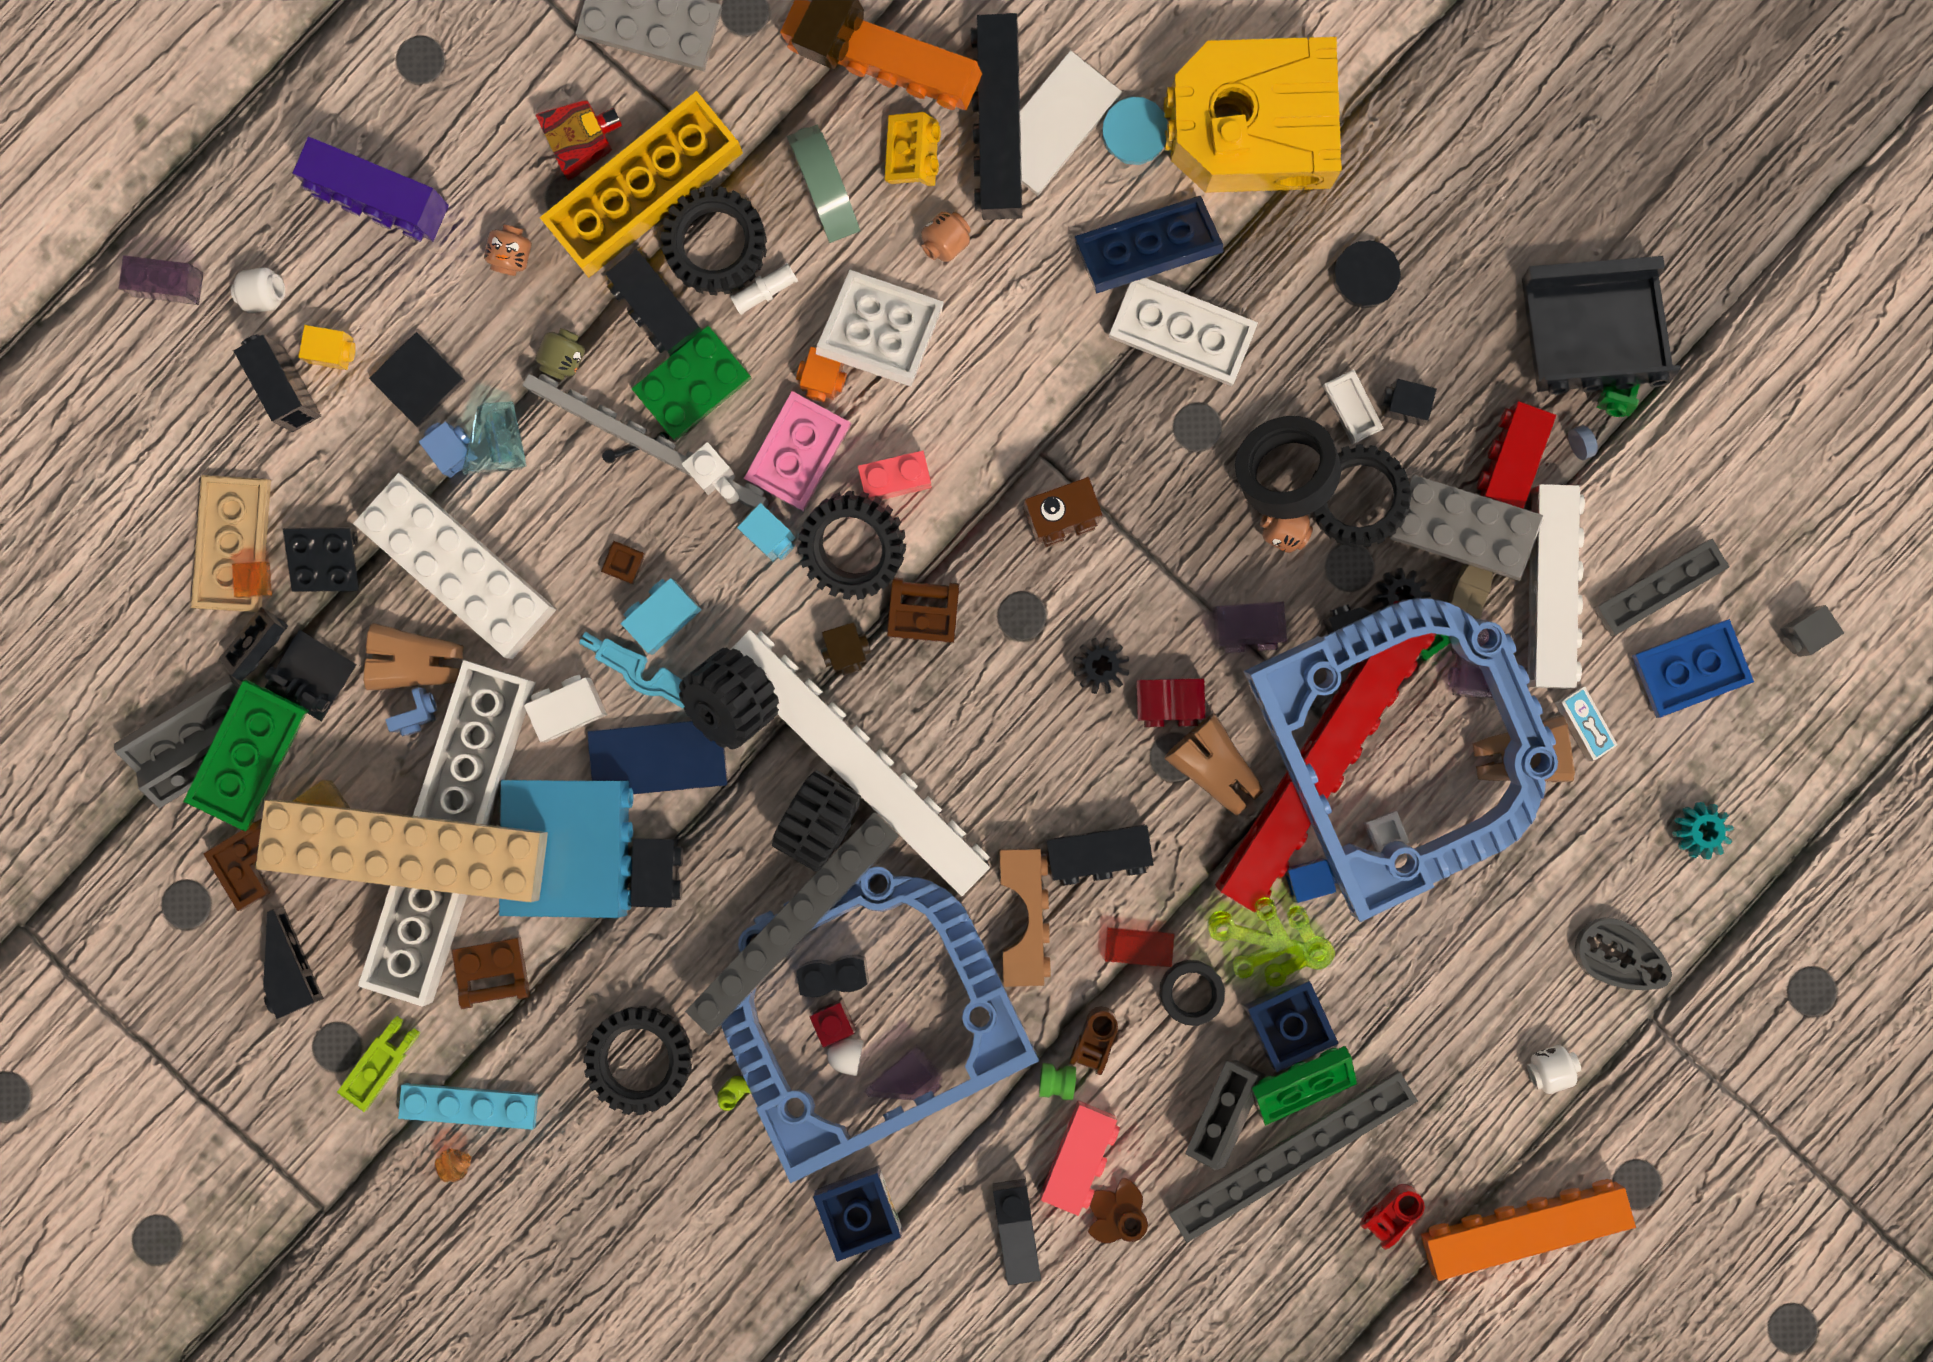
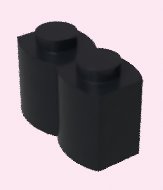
M846 955L836 959L834 962L812 960L800 966L796 971L800 995L805 997H820L830 993L832 990L854 992L862 989L869 982L866 957L861 955Z

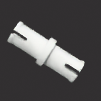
M785 263V265L763 278L758 276L755 278V283L730 297L739 313L743 315L744 312L764 300L768 302L773 300L774 294L798 282L789 264Z

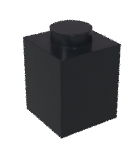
M1397 379L1391 384V387L1386 386L1381 406L1386 408L1383 416L1423 426L1429 421L1437 388Z

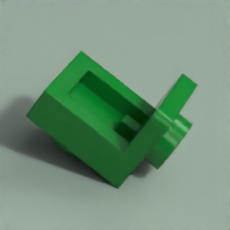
M1640 384L1623 390L1616 389V386L1603 387L1596 408L1606 410L1605 412L1608 415L1614 417H1629L1638 407L1639 400L1636 398Z

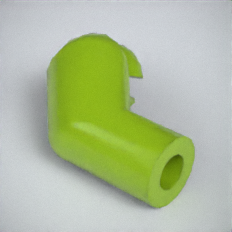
M744 1076L731 1077L719 1090L717 1100L718 1106L722 1110L730 1111L734 1109L736 1103L745 1093H751Z

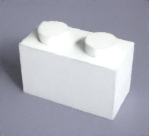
M576 675L561 682L563 686L561 689L551 693L548 688L530 696L532 702L525 704L524 707L540 742L547 743L607 716L591 678L585 677L581 679L580 675Z

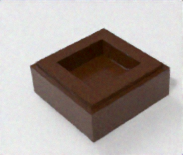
M613 541L601 572L634 585L646 554Z

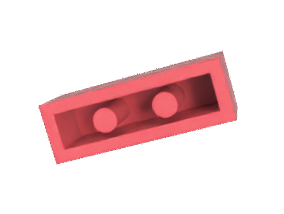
M1077 1101L1041 1189V1201L1079 1216L1082 1207L1088 1209L1094 1195V1190L1090 1188L1095 1176L1101 1177L1107 1162V1158L1103 1157L1108 1144L1114 1145L1120 1127L1116 1125L1117 1119L1115 1115L1082 1101Z

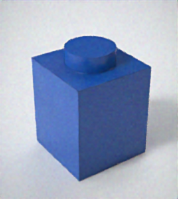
M1320 858L1289 867L1285 873L1293 902L1300 903L1336 893L1334 884H1337V881L1327 859Z

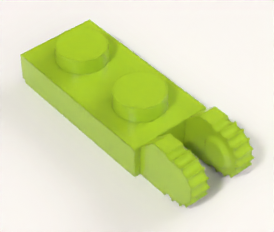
M396 1016L390 1022L381 1036L375 1038L337 1091L338 1094L363 1112L367 1111L406 1058L407 1055L405 1053L411 1048L421 1033L413 1028L406 1034L398 1048L389 1043L388 1041L402 1026L403 1019L399 1016Z

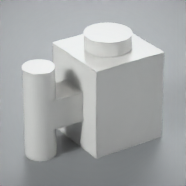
M708 442L682 463L683 467L707 495L717 489L728 503L734 504L738 501V493L727 481L734 473Z

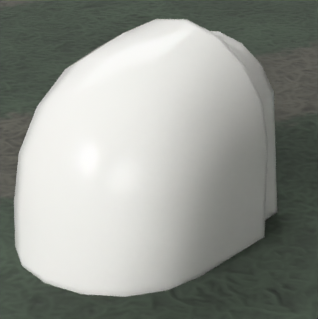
M846 1037L831 1044L827 1051V1059L830 1066L838 1072L857 1076L864 1041Z

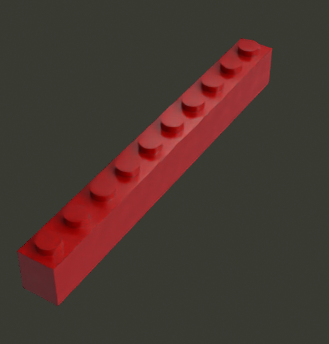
M1429 633L1409 638L1353 666L1300 750L1305 765L1310 763L1317 775L1318 782L1314 785L1319 796L1324 794L1326 799H1328L1331 792L1335 793L1339 790L1344 781L1343 773L1349 764L1353 765L1359 759L1363 750L1361 745L1368 735L1371 736L1376 732L1381 723L1380 715L1385 707H1390L1399 695V685L1404 678L1407 679L1413 674L1418 664L1416 661L1422 649L1426 650L1432 644L1436 634ZM1288 770L1215 884L1221 893L1254 913L1259 906L1263 907L1269 900L1272 893L1270 888L1277 878H1282L1287 872L1290 865L1289 858L1295 849L1299 850L1304 845L1308 837L1307 830L1311 825Z

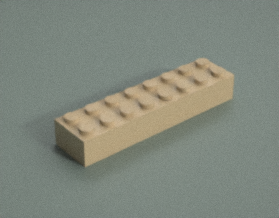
M265 800L255 869L535 902L540 899L548 832L285 800Z

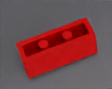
M1520 401L1512 405L1510 409L1505 408L1499 421V427L1503 428L1500 438L1493 441L1488 452V458L1492 459L1489 469L1482 472L1476 489L1480 490V496L1524 509L1556 419V414Z

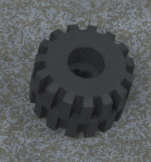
M727 647L721 648L686 675L679 684V689L681 690L679 693L680 701L684 704L685 707L683 709L693 721V725L708 740L715 741L722 748L736 749L741 747L772 721L779 711L777 708L779 704L778 696L774 693L775 688L766 677L765 671L758 667L748 655L743 656L739 650L734 648L732 650H729Z
M815 770L804 781L782 817L773 835L772 847L817 872L828 861L834 849L837 850L852 825L850 822L860 805L861 795L822 772Z

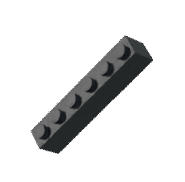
M1017 13L977 15V27H971V46L978 50V59L972 60L977 61L982 72L978 83V91H975L972 97L973 112H979V124H973L974 144H980V156H974V177L980 176V188L974 189L975 209H981L983 220L1022 219Z

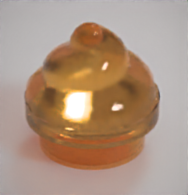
M448 1148L442 1151L440 1156L435 1159L436 1172L444 1182H458L466 1176L472 1157L467 1152Z

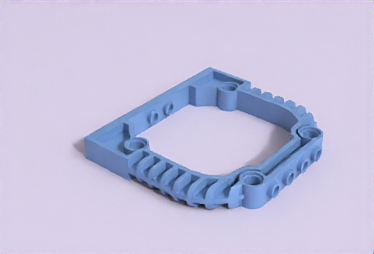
M1416 598L1397 602L1326 636H1317L1244 671L1351 915L1359 922L1434 888L1433 883L1445 879L1460 870H1464L1479 861H1483L1496 853H1500L1515 841H1518L1536 818L1541 798L1543 799L1545 794V779L1550 778L1557 770L1558 759L1553 745L1556 744L1555 737L1549 727H1544L1540 717L1543 714L1542 707L1538 699L1530 694L1527 687L1530 679L1525 668L1521 664L1518 665L1513 653L1517 649L1511 636L1508 633L1505 634L1498 624L1487 620L1474 619L1469 613L1444 601ZM1483 629H1487L1489 634L1488 641L1480 646L1477 641L1478 634ZM1429 633L1447 635L1460 657L1480 666L1511 738L1510 743L1505 749L1503 759L1505 770L1511 781L1508 789L1498 805L1479 819L1414 849L1401 841L1388 843L1381 852L1362 849L1350 843L1341 846L1328 817V814L1332 813L1329 802L1324 794L1319 796L1314 785L1318 782L1317 775L1310 763L1305 765L1291 731L1304 726L1307 713L1317 695H1329L1338 689L1341 683V671L1409 638ZM1319 668H1325L1327 672L1326 680L1322 684L1316 685L1313 680L1314 673ZM1536 753H1540L1541 761L1539 765L1531 768V758ZM1406 853L1407 862L1405 865L1395 868L1396 858L1400 854Z
M883 867L869 868L812 930L860 906H864L871 911L884 912L902 904H908L925 914L939 932L971 1001L966 1005L962 1015L965 1027L974 1033L972 1049L965 1065L971 1079L937 1096H934L933 1092L930 1091L914 1099L916 1106L905 1112L902 1106H899L883 1114L884 1122L850 1138L844 1125L833 1123L814 1113V1099L808 1092L799 1089L791 1090L759 1023L754 1003L756 989L721 1024L726 1040L756 1102V1110L790 1183L1039 1061L967 911L951 893L931 881L918 877L894 876ZM877 875H884L888 882L886 890L879 894L873 893L870 887L872 878ZM768 911L753 919L755 925L747 928L739 937L738 946L740 952L750 943L751 938L759 934L777 914L774 915L772 911ZM976 1007H984L989 1012V1021L983 1027L976 1026L971 1021V1012ZM792 1098H798L804 1103V1112L800 1117H795L788 1111V1103Z

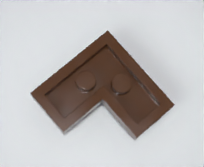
M262 818L254 822L248 831L241 830L203 853L237 911L244 910L271 893L254 866L257 861Z

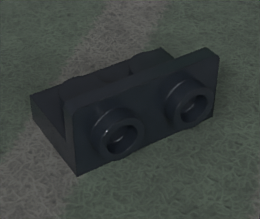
M260 607L220 656L219 660L231 676L242 682L246 676L258 667L259 662L270 648L277 644L281 635L288 627L287 623L265 608Z

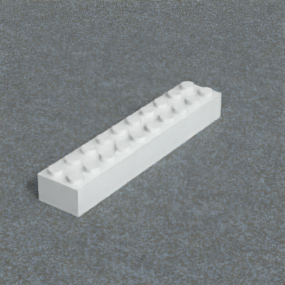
M463 660L413 816L490 825L501 792V780H505L527 712L524 705L530 702V696H532L536 682ZM390 885L358 986L422 1007L433 1003L467 895Z

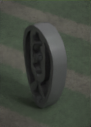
M1614 918L1595 919L1586 924L1577 936L1575 942L1576 960L1581 969L1588 976L1624 989L1643 991L1663 988L1671 981L1672 970L1662 952L1641 931L1622 920ZM1598 934L1597 940L1600 943L1609 945L1611 942H1614L1612 948L1623 953L1628 949L1627 955L1631 958V962L1629 964L1623 963L1620 966L1621 960L1619 958L1608 955L1605 959V952L1598 948H1592L1590 951L1591 945L1586 942L1589 936L1595 937ZM1640 965L1648 968H1656L1659 965L1657 971L1662 973L1659 979L1653 978L1650 981L1651 975L1647 973V970L1641 968Z

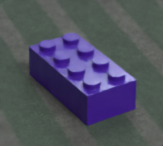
M309 136L292 172L302 182L301 187L311 192L312 197L327 204H330L332 199L342 205L341 208L359 217L363 212L367 216L372 217L374 223L384 228L391 229L392 225L403 230L402 234L419 242L423 238L434 242L449 207L434 188Z

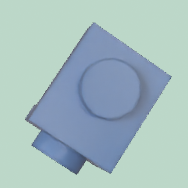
M418 687L412 689L417 709L385 719L389 732H400L402 737L420 732V725L435 721L434 712L437 711V705L432 693H427L425 688Z

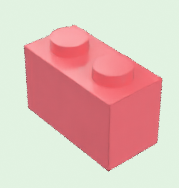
M923 450L858 466L863 491L869 493L867 499L872 501L875 497L884 500L932 488Z

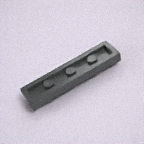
M1709 539L1594 607L1610 635L1616 636L1728 569L1730 566L1714 540Z

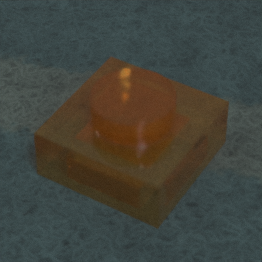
M269 562L232 564L234 597L272 596Z

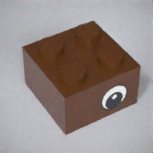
M1089 477L1024 499L1023 510L1036 545L1044 543L1045 548L1063 542L1066 534L1075 532L1077 536H1081L1096 530L1095 527L1098 526L1097 523L1100 522L1103 516Z

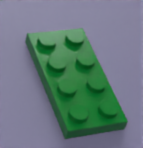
M244 680L183 802L245 832L248 831L308 709L257 684Z

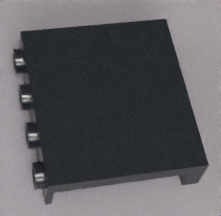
M1663 256L1529 266L1522 278L1537 392L1548 391L1551 395H1559L1568 392L1569 389H1582L1583 392H1594L1607 386H1616V389L1623 390L1649 383L1651 387H1660L1672 381L1681 368L1680 365H1673L1659 280L1660 274L1665 269Z

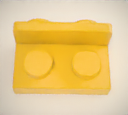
M925 112L888 115L885 164L886 182L890 184L921 182L926 186H935L936 175L939 171L937 147L941 138L939 122Z

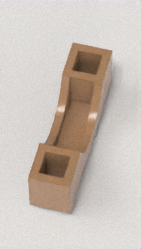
M1040 848L999 849L1000 883L1017 892L1024 900L1028 911V922L1025 932L1016 943L1002 950L1003 986H1044V977H1051L1050 957H1044L1043 943H1050L1049 923H1043L1042 910L1049 909L1048 889H1042L1041 876H1048L1047 855L1041 856Z

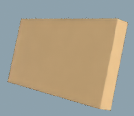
M201 475L191 608L257 612L262 607L271 480Z

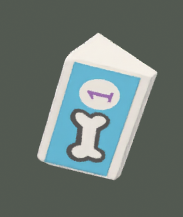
M1585 686L1555 702L1559 712L1565 717L1568 728L1587 761H1594L1617 746L1614 737Z

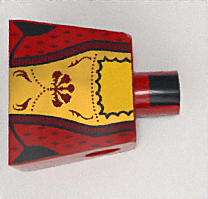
M588 100L536 114L558 164L568 181L609 154L612 148L605 134L622 127L614 107L599 115H595Z

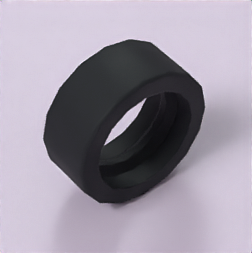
M1184 960L1174 964L1165 972L1160 982L1159 997L1163 1008L1175 1021L1184 1025L1199 1026L1210 1022L1219 1014L1225 1001V988L1221 977L1211 966L1199 960ZM1187 973H1198L1204 976L1209 981L1212 989V997L1209 1004L1203 1010L1195 1013L1181 1010L1175 1004L1172 997V988L1175 981L1181 975Z

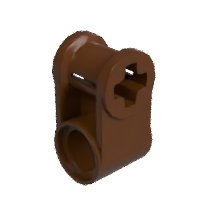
M1099 1006L1089 1012L1081 1034L1078 1036L1073 1047L1069 1064L1075 1065L1078 1063L1094 1069L1096 1074L1102 1075L1118 1030L1116 1016L1111 1009ZM1099 1016H1106L1112 1022L1108 1030L1100 1032L1093 1028L1094 1020Z

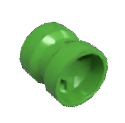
M1042 1063L1039 1097L1050 1098L1052 1095H1058L1063 1100L1073 1101L1076 1066L1066 1065L1056 1071L1053 1064Z

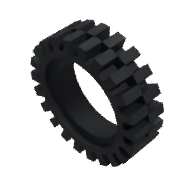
M711 186L704 187L703 192L698 193L697 189L690 191V197L685 198L682 196L678 199L679 205L676 208L673 205L668 211L670 216L668 219L665 218L663 222L664 232H661L662 251L668 265L688 288L693 287L696 292L702 294L706 291L710 295H718V292H724L726 295L732 293L731 289L733 288L742 289L745 287L744 282L748 279L751 282L756 277L754 274L756 270H761L763 266L762 259L766 257L767 236L756 208L752 207L748 199L741 198L740 194L734 190L730 193L724 187L718 186V190H713ZM710 212H720L735 218L742 226L745 235L744 248L739 258L729 267L721 270H706L698 267L687 257L684 248V239L688 227L695 219Z
M847 491L841 496L839 492L833 494L830 499H824L804 521L803 529L799 533L798 540L801 541V544L798 546V555L803 554V558L800 561L802 568H809L810 571L807 573V576L810 580L815 577L819 580L817 584L819 589L823 590L825 586L830 588L829 595L836 597L838 593H843V599L850 600L853 595L857 596V600L864 599L869 593L873 596L881 588L884 589L889 585L903 563V554L906 551V544L903 543L906 535L904 530L899 529L901 521L898 516L896 518L891 516L893 509L889 505L885 509L879 505L882 500L878 497H875L873 501L867 499L869 493L861 492L859 496H855L854 491ZM852 517L868 523L876 531L882 545L879 563L864 573H849L837 568L829 560L823 547L825 528L832 521L839 518Z
M647 1006L628 1007L612 1014L595 1028L591 1039L587 1042V1053L584 1055L583 1063H586L587 1069L584 1070L585 1077H589L591 1081L589 1087L592 1091L596 1090L599 1094L597 1098L602 1103L606 1101L610 1104L609 1108L614 1111L617 1108L621 1109L623 1114L630 1115L632 1112H635L637 1115H643L646 1112H654L664 1105L666 1106L680 1093L691 1072L692 1064L690 1062L693 1056L692 1049L690 1050L688 1045L690 1043L688 1035H684L682 1032L684 1028L680 1023L676 1024L673 1021L674 1017L661 1013V1010L657 1008L649 1009ZM631 1029H643L657 1035L665 1044L669 1055V1067L665 1078L654 1088L645 1091H634L620 1085L612 1076L608 1065V1053L612 1042L619 1034Z

